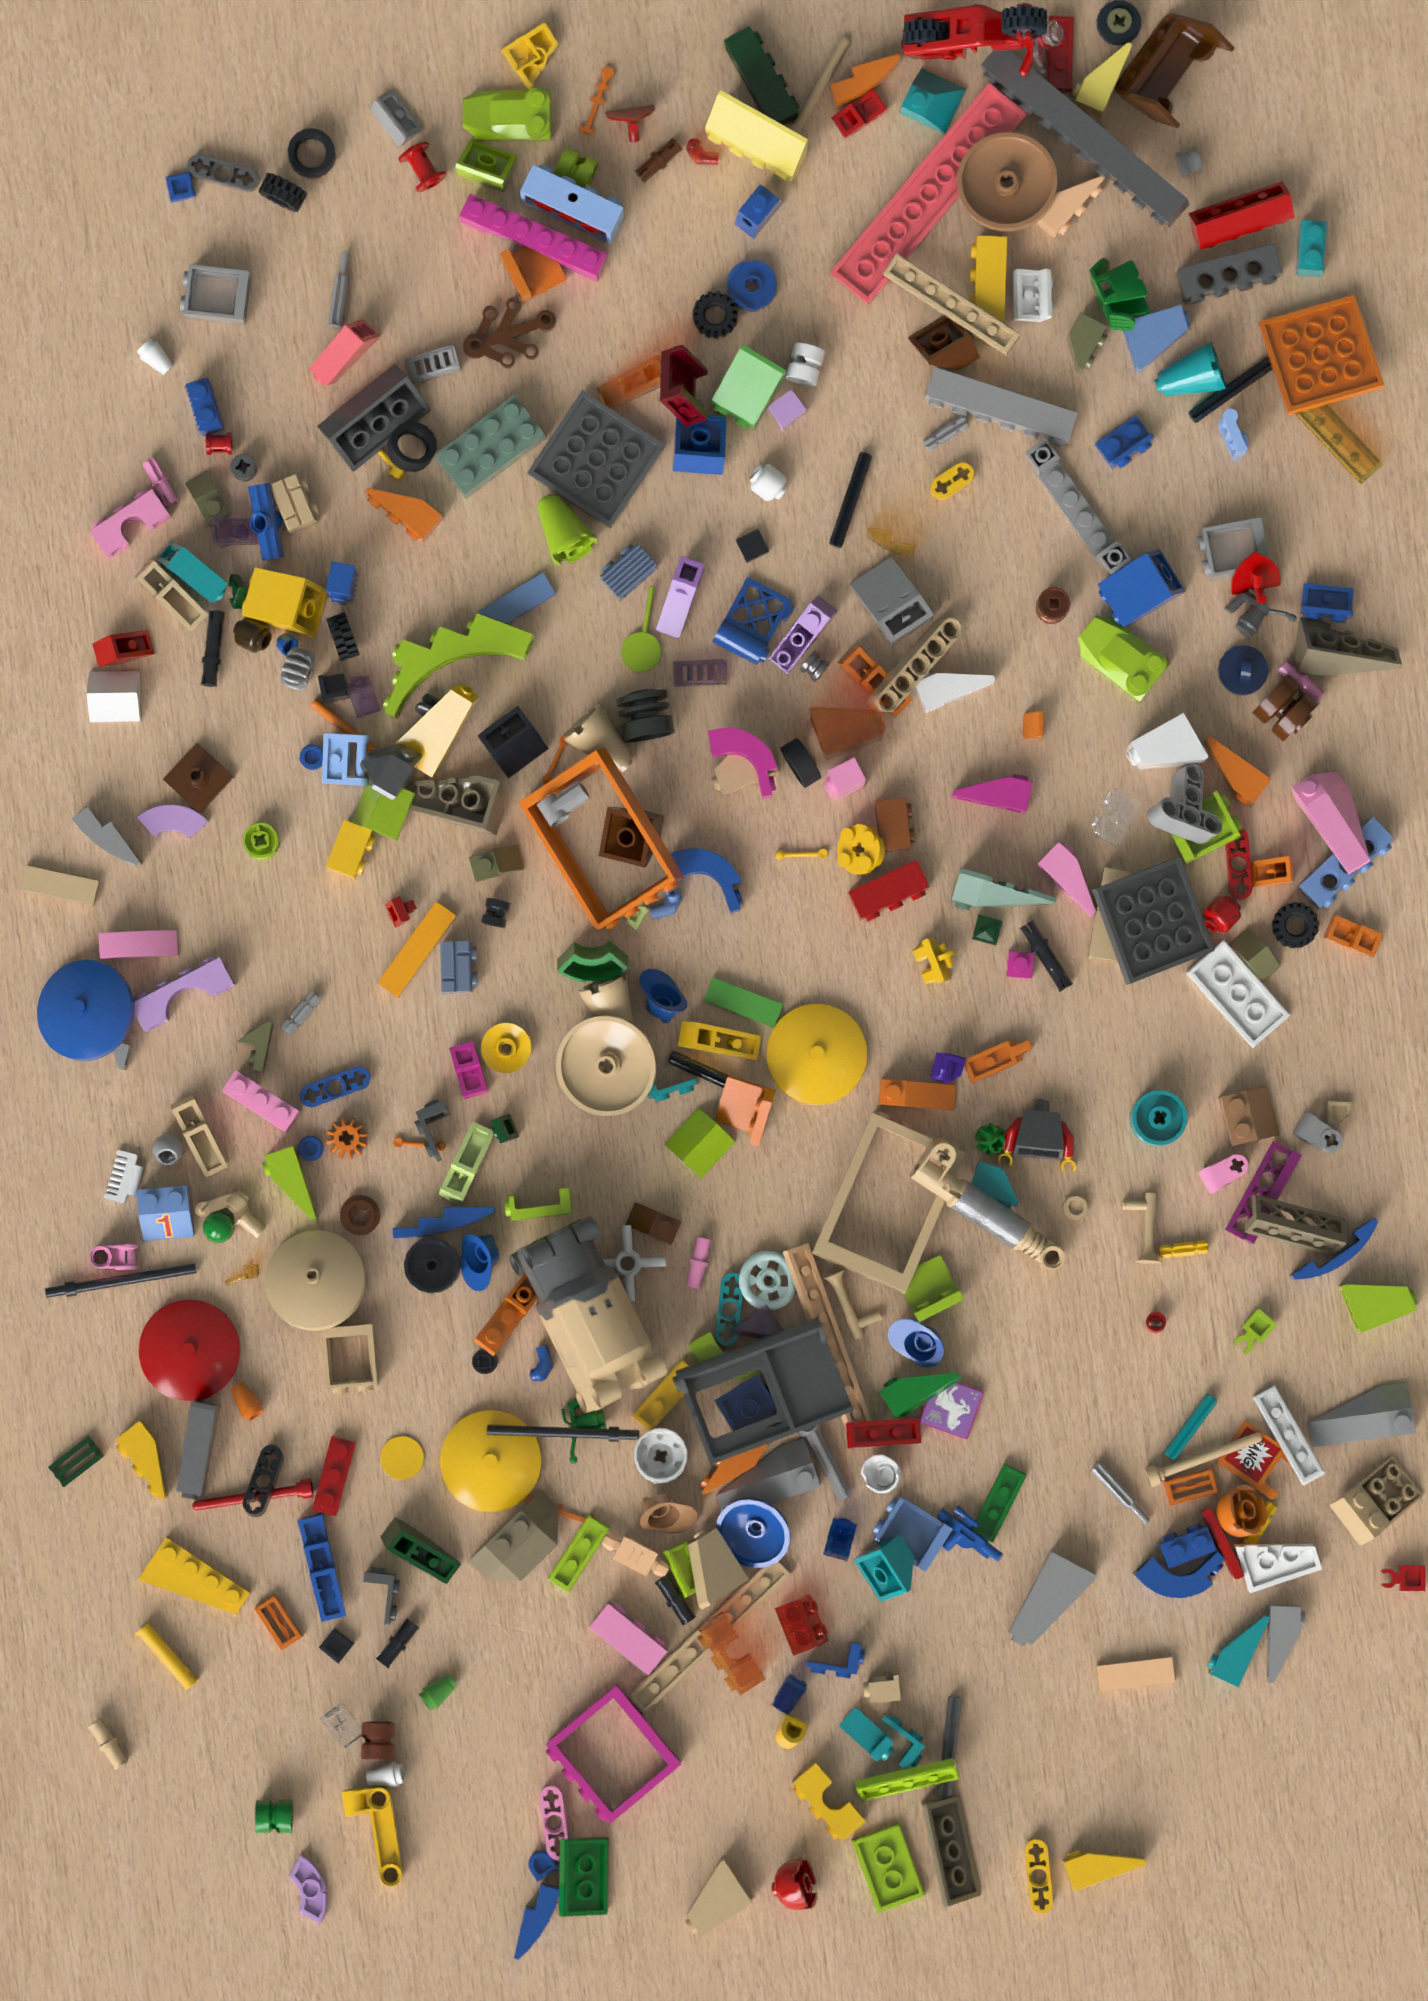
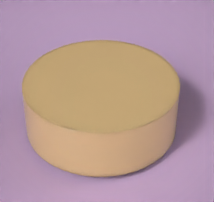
M1080 1195L1069 1196L1063 1203V1212L1071 1220L1082 1219L1086 1216L1089 1209L1088 1202Z

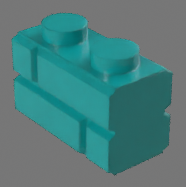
M1301 221L1298 235L1296 275L1321 277L1323 274L1327 222Z

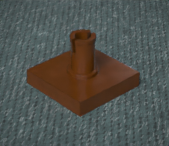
M198 743L163 778L199 814L234 779Z

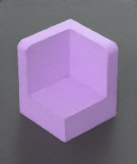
M792 390L768 406V410L779 423L781 431L806 414V408Z

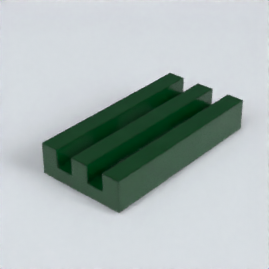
M88 1436L48 1468L60 1481V1484L65 1487L102 1459L104 1455L91 1437ZM87 1444L90 1445L88 1450L58 1471V1466ZM93 1452L97 1454V1456L71 1476L64 1479L63 1475Z

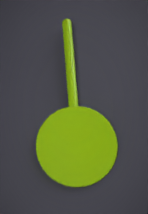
M654 586L649 588L642 632H637L627 637L621 648L623 662L629 669L635 672L650 671L658 664L661 658L659 642L654 636L647 633Z

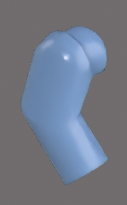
M672 889L666 893L662 905L650 907L652 919L676 913L682 900L679 890Z

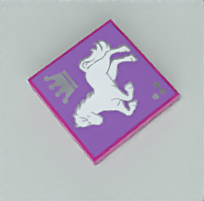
M956 1383L926 1402L920 1423L967 1440L984 1392Z

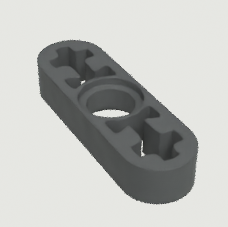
M202 154L193 155L188 161V170L194 178L243 192H252L258 187L259 178L252 168ZM203 161L205 167L211 168V163H213L212 176H208L209 171L205 169H200L199 172H196L193 165ZM220 167L230 169V176L225 180H221L216 176V172ZM235 170H239L237 174L240 177H246L247 174H251V179L254 180L253 183L249 182L245 186L243 180L236 178V183H232L235 178Z

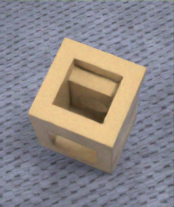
M898 1673L893 1674V1679H888V1675L873 1676V1681L863 1682L864 1698L869 1697L870 1703L901 1700Z

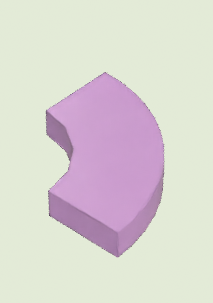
M180 805L157 806L137 817L154 837L162 832L176 831L183 833L190 839L208 823L196 811Z
M301 1853L288 1877L297 1884L301 1893V1904L298 1912L321 1924L327 1908L326 1884L317 1866Z

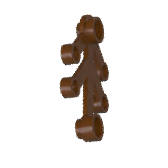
M511 297L506 302L507 309L496 333L486 337L491 322H494L498 317L497 309L493 306H487L483 310V319L476 334H471L464 340V352L472 359L486 356L501 363L504 368H512L515 364V357L512 353L505 352L502 354L490 347L502 344L524 354L527 359L534 360L539 354L538 347L535 344L522 343L514 338L537 329L543 332L553 330L556 325L555 315L551 311L543 310L538 313L536 319L509 328L516 313L521 310L520 300L516 297ZM515 301L519 305L517 309H511L509 304ZM493 310L495 316L488 318L486 317V312ZM548 316L551 320L548 324H543L541 322L542 317ZM478 342L480 343V348L473 350L471 344ZM528 348H534L536 353L533 356H529L526 351ZM504 357H511L512 362L510 364H504Z

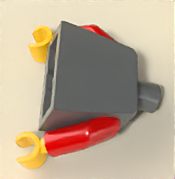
M1044 1099L1036 1100L1034 1110H1024L1023 1117H1017L1008 1127L1004 1137V1152L998 1157L999 1165L1001 1157L1008 1156L1010 1158L1008 1167H1010L1013 1162L1011 1152L1014 1151V1156L1061 1160L1059 1167L1062 1172H1064V1164L1071 1162V1171H1075L1076 1164L1071 1160V1157L1074 1156V1136L1066 1122L1061 1121L1058 1112H1049V1101Z

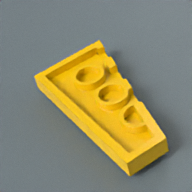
M168 1537L164 1539L138 1578V1580L233 1614L239 1612L251 1592Z

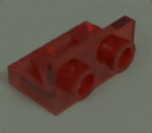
M810 1594L775 1608L793 1656L828 1642L827 1629L820 1620L818 1606Z

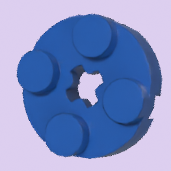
M753 260L739 263L732 269L728 277L727 292L730 299L735 301L737 307L751 312H757L767 307L776 295L777 281L775 274L767 264L761 261ZM756 280L758 282L756 285L758 290L748 291V286L745 283Z

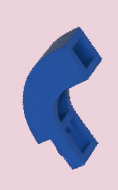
M697 848L683 849L671 853V856L684 875L682 878L694 874H703L713 878L723 891L730 913L740 911L739 905L743 903L739 889L734 890L733 886L741 884V880L736 870L727 860L714 852Z
M1214 1551L1193 1572L1185 1575H1174L1167 1572L1150 1556L1133 1575L1144 1586L1157 1594L1170 1598H1186L1200 1594L1213 1585L1207 1576L1209 1574L1214 1576L1223 1567L1221 1562L1224 1558L1218 1551Z

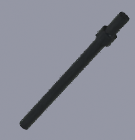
M196 1264L75 1283V1281L64 1282V1285L45 1288L46 1298L62 1295L71 1297L77 1296V1293L195 1274L197 1273Z
M487 1425V1435L608 1439L609 1442L639 1440L640 1430H624L609 1426V1429Z

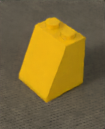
M254 568L253 575L249 580L247 597L242 605L243 611L241 616L262 621L271 627L316 638L328 595L325 588L306 578Z

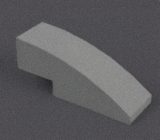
M89 807L72 818L80 830L107 853L133 866L139 867L142 865L111 821L102 826Z

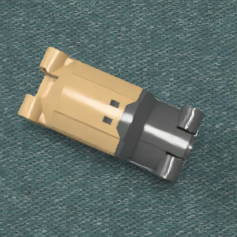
M590 1216L582 1220L579 1219L509 1255V1261L515 1273L519 1276L526 1273L537 1295L538 1300L535 1306L577 1390V1401L585 1413L599 1410L615 1402V1400L621 1398L620 1390L629 1387L631 1390L640 1389L667 1374L666 1365L663 1359L658 1354H655L614 1268L605 1265L593 1241L600 1236V1232L596 1222Z

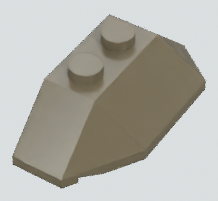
M539 1491L468 1562L486 1580L521 1581L558 1545L559 1508L542 1491Z

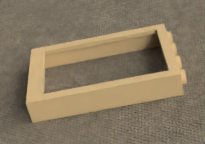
M878 1111L877 1114L872 1113L812 1254L905 1294L945 1200L936 1195L903 1274L828 1242L877 1127L926 1148L934 1139L939 1138L926 1131L924 1134L914 1131L915 1126L903 1121H901V1124L891 1121L892 1117ZM950 1142L955 1149L956 1158L947 1172L956 1176L965 1152L961 1151V1146ZM938 1150V1151H937L938 1153L943 1154V1155H946V1154H947V1152H946L945 1150H943V1151Z

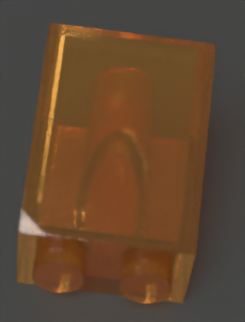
M811 707L808 711L809 719L826 761L882 740L886 729L882 716H877L875 710Z

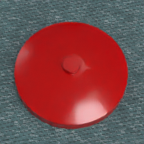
M181 1300L162 1307L148 1320L140 1337L139 1360L144 1375L159 1392L173 1399L196 1401L218 1393L230 1382L239 1365L241 1348L234 1324L222 1310L204 1301Z

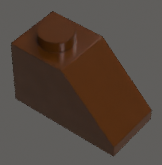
M635 1202L626 1225H631L634 1230L672 1245L681 1221Z

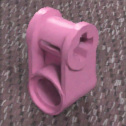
M1235 1154L1206 1167L1198 1173L1209 1193L1212 1194L1230 1184L1231 1181L1243 1176L1248 1170V1161L1244 1156ZM1231 1160L1242 1161L1241 1172L1238 1173L1237 1170L1231 1171L1230 1166L1233 1164Z
M138 1244L96 1246L90 1252V1262L94 1267L100 1269L138 1270V1265H136V1249ZM99 1250H104L108 1254L107 1262L102 1265L96 1263L94 1258Z

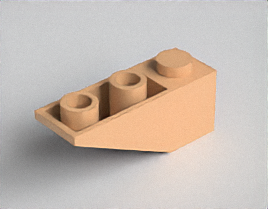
M1100 176L1056 193L1050 209L1036 224L1054 239L1058 234L1063 236L1072 226L1070 221L1075 215L1080 217L1086 211L1088 200L1091 197L1096 199L1104 190L1103 183L1105 178Z

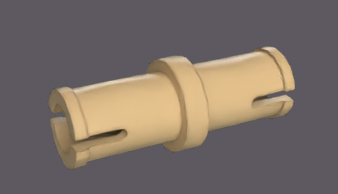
M102 1718L88 1726L100 1745L98 1748L100 1751L105 1752L114 1770L129 1761L118 1746V1739L116 1736L113 1737Z

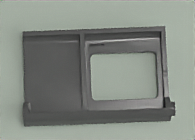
M818 1317L675 1371L677 1376L672 1377L677 1392L682 1390L710 1465L854 1411ZM761 1370L776 1406V1415L722 1436L711 1437L696 1399L697 1392L749 1372Z

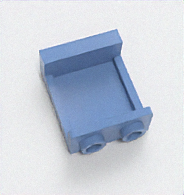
M901 1496L898 1500L893 1498L885 1510L889 1512L885 1521L880 1519L872 1531L876 1534L873 1539L880 1543L887 1538L901 1534L914 1554L913 1564L926 1572L951 1533L952 1528Z

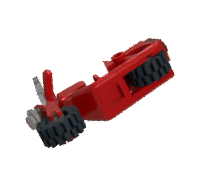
M1026 2L1018 4L1017 7L1004 8L1002 12L975 3L969 6L906 14L904 16L901 47L903 50L902 54L915 60L921 59L926 61L942 58L943 60L952 61L956 60L957 56L966 59L967 48L976 53L977 47L991 46L992 50L995 51L1017 50L1025 46L1027 53L1019 69V74L1027 76L1034 60L1041 73L1047 72L1048 47L1060 44L1063 38V29L1056 21H1049L1047 23V10L1036 6L1032 7V4Z

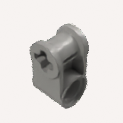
M1306 1111L1293 1131L1296 1137L1325 1153L1336 1152L1343 1143L1342 1136L1337 1130ZM1331 1135L1334 1136V1142L1336 1143V1146L1331 1145L1330 1147H1327V1141L1324 1139V1137L1329 1138Z

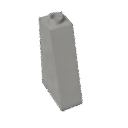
M1050 1551L1008 1631L1013 1635L1011 1640L1022 1646H1025L1026 1642L1033 1645L1093 1583L1097 1575Z

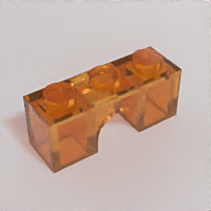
M723 1611L697 1627L701 1634L697 1637L705 1650L710 1648L714 1656L711 1657V1660L718 1671L723 1668L726 1672L727 1677L724 1680L731 1691L737 1690L741 1696L766 1679L750 1653L740 1659L728 1657L727 1649L729 1644L739 1636Z

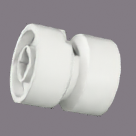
M794 343L791 353L793 362L789 363L785 378L801 385L816 386L820 374L817 367L822 365L825 351L813 345Z

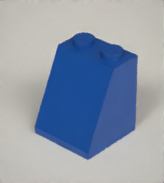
M1160 549L1143 554L1097 584L1100 588L1099 594L1104 602L1109 603L1113 610V618L1118 624H1122L1123 627L1133 624L1186 592Z

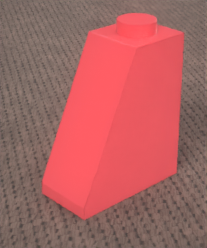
M363 319L347 324L311 365L309 370L314 373L313 377L320 384L326 386L334 384L381 336Z

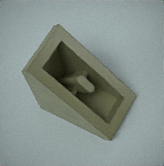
M1249 929L1245 930L1229 944L1261 982L1281 967L1268 946Z

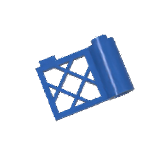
M747 577L712 642L755 665H758L759 661L764 663L770 652L767 646L782 619L787 621L794 608L790 605L792 600ZM748 586L757 589L761 599L748 602L745 595ZM743 598L744 604L739 605L741 599ZM776 599L784 604L779 612L770 614L766 601ZM763 603L766 615L753 619L749 606ZM746 608L749 620L739 622L731 617L735 610ZM777 617L773 623L771 618ZM768 619L771 629L767 636L757 631L756 622Z

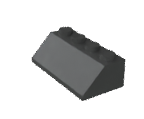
M394 364L317 427L354 472L387 446L388 440L395 428L408 421L417 422L431 409L409 378Z

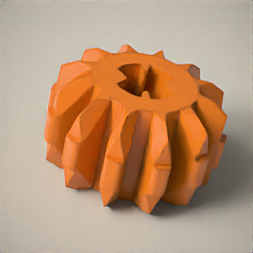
M342 1117L341 1127L334 1121L332 1125L337 1130L335 1132L327 1130L326 1133L334 1136V1139L326 1140V1144L331 1145L335 1143V1146L330 1149L332 1154L341 1149L338 1154L339 1159H343L345 1151H347L349 1160H352L353 1150L360 1156L362 1151L358 1146H368V1143L360 1140L361 1138L368 1137L369 1134L367 1132L359 1134V1131L364 1128L363 1123L354 1128L355 1118H352L349 1125H347L346 1118ZM344 1132L354 1136V1140H350V1145L341 1141V1136L344 1137Z

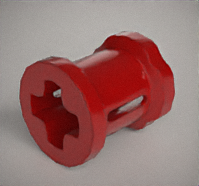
M210 433L206 434V454L227 453L232 455V433L212 436Z

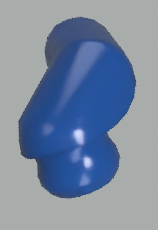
M548 1344L536 1348L539 1363L535 1369L530 1371V1378L534 1382H542L547 1379L553 1368Z

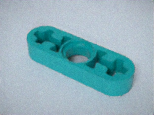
M736 1273L726 1274L722 1278L715 1336L717 1341L724 1346L734 1344L739 1332L743 1296L740 1286L734 1289V1295H739L738 1301L733 1298L723 1299V1293L729 1295V1287L725 1286V1281H730V1277H735V1281L739 1282V1275ZM726 1302H733L737 1307V1312L732 1317H727L722 1312V1306ZM721 1318L727 1321L736 1320V1326L730 1324V1332L734 1333V1338H729V1342H724V1338L719 1336L720 1331L725 1330V1323L720 1324Z

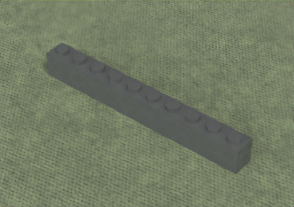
M993 50L981 64L984 78L991 84L997 82L1002 87L1001 91L1010 100L1016 98L1021 103L1019 105L1020 108L1030 116L1032 113L1039 118V124L1047 131L1054 130L1058 134L1057 139L1066 147L1069 145L1073 146L1077 150L1075 152L1081 160L1086 163L1088 160L1095 165L1094 170L1100 176L1111 178L1114 181L1113 186L1119 192L1130 194L1133 197L1132 202L1138 208L1149 210L1152 213L1150 217L1161 226L1164 223L1170 228L1189 206L1188 199L1034 69L1031 68L1027 76H1021L1019 69L1023 60L1011 50Z

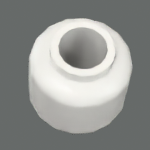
M771 464L759 465L749 478L751 490L765 501H770L774 498L780 499L787 490V487L784 486L786 476Z

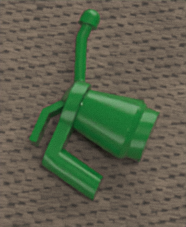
M577 1398L568 1402L571 1423L567 1421L564 1408L561 1409L563 1421L570 1428L607 1429L603 1409L593 1410L576 1417L575 1409L579 1408L580 1405ZM572 1438L570 1462L572 1464L577 1463V1456L574 1453L577 1438Z

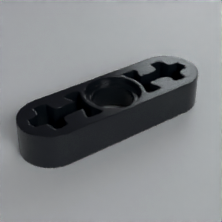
M267 1445L261 1450L243 1500V1508L251 1517H260L266 1512L284 1462V1455L280 1448L275 1445ZM275 1452L278 1459L271 1461L270 1468L274 1470V1472L265 1469L269 1464L266 1456L272 1455ZM268 1475L270 1477L269 1485L266 1487L257 1486L258 1477ZM253 1490L261 1493L258 1498L261 1506L252 1510L249 1504L256 1501L257 1494L253 1492Z

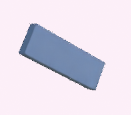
M541 573L481 609L479 613L504 624H509L552 598L556 593L544 573Z

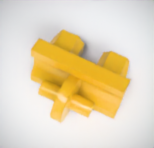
M935 937L921 941L922 944L914 948L912 952L917 962L928 959L931 968L921 971L925 984L942 983L951 980L948 969L954 967L951 957L957 955L956 950L949 952L946 943L938 946Z

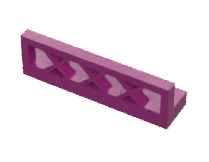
M1272 1141L1225 1230L1249 1244H1254L1258 1236L1248 1233L1243 1234L1232 1228L1237 1218L1247 1216L1249 1220L1250 1214H1253V1211L1249 1212L1246 1202L1249 1196L1258 1193L1260 1196H1263L1262 1192L1268 1191L1267 1198L1278 1200L1302 1155ZM1274 1149L1288 1155L1283 1165L1273 1168L1270 1157ZM1268 1162L1270 1169L1264 1170ZM1280 1169L1276 1176L1274 1170ZM1271 1171L1274 1181L1272 1186L1261 1190L1258 1180L1260 1175ZM1256 1185L1258 1191L1252 1192L1254 1186ZM1261 1205V1212L1271 1213L1266 1206ZM1244 1207L1246 1213L1239 1215Z

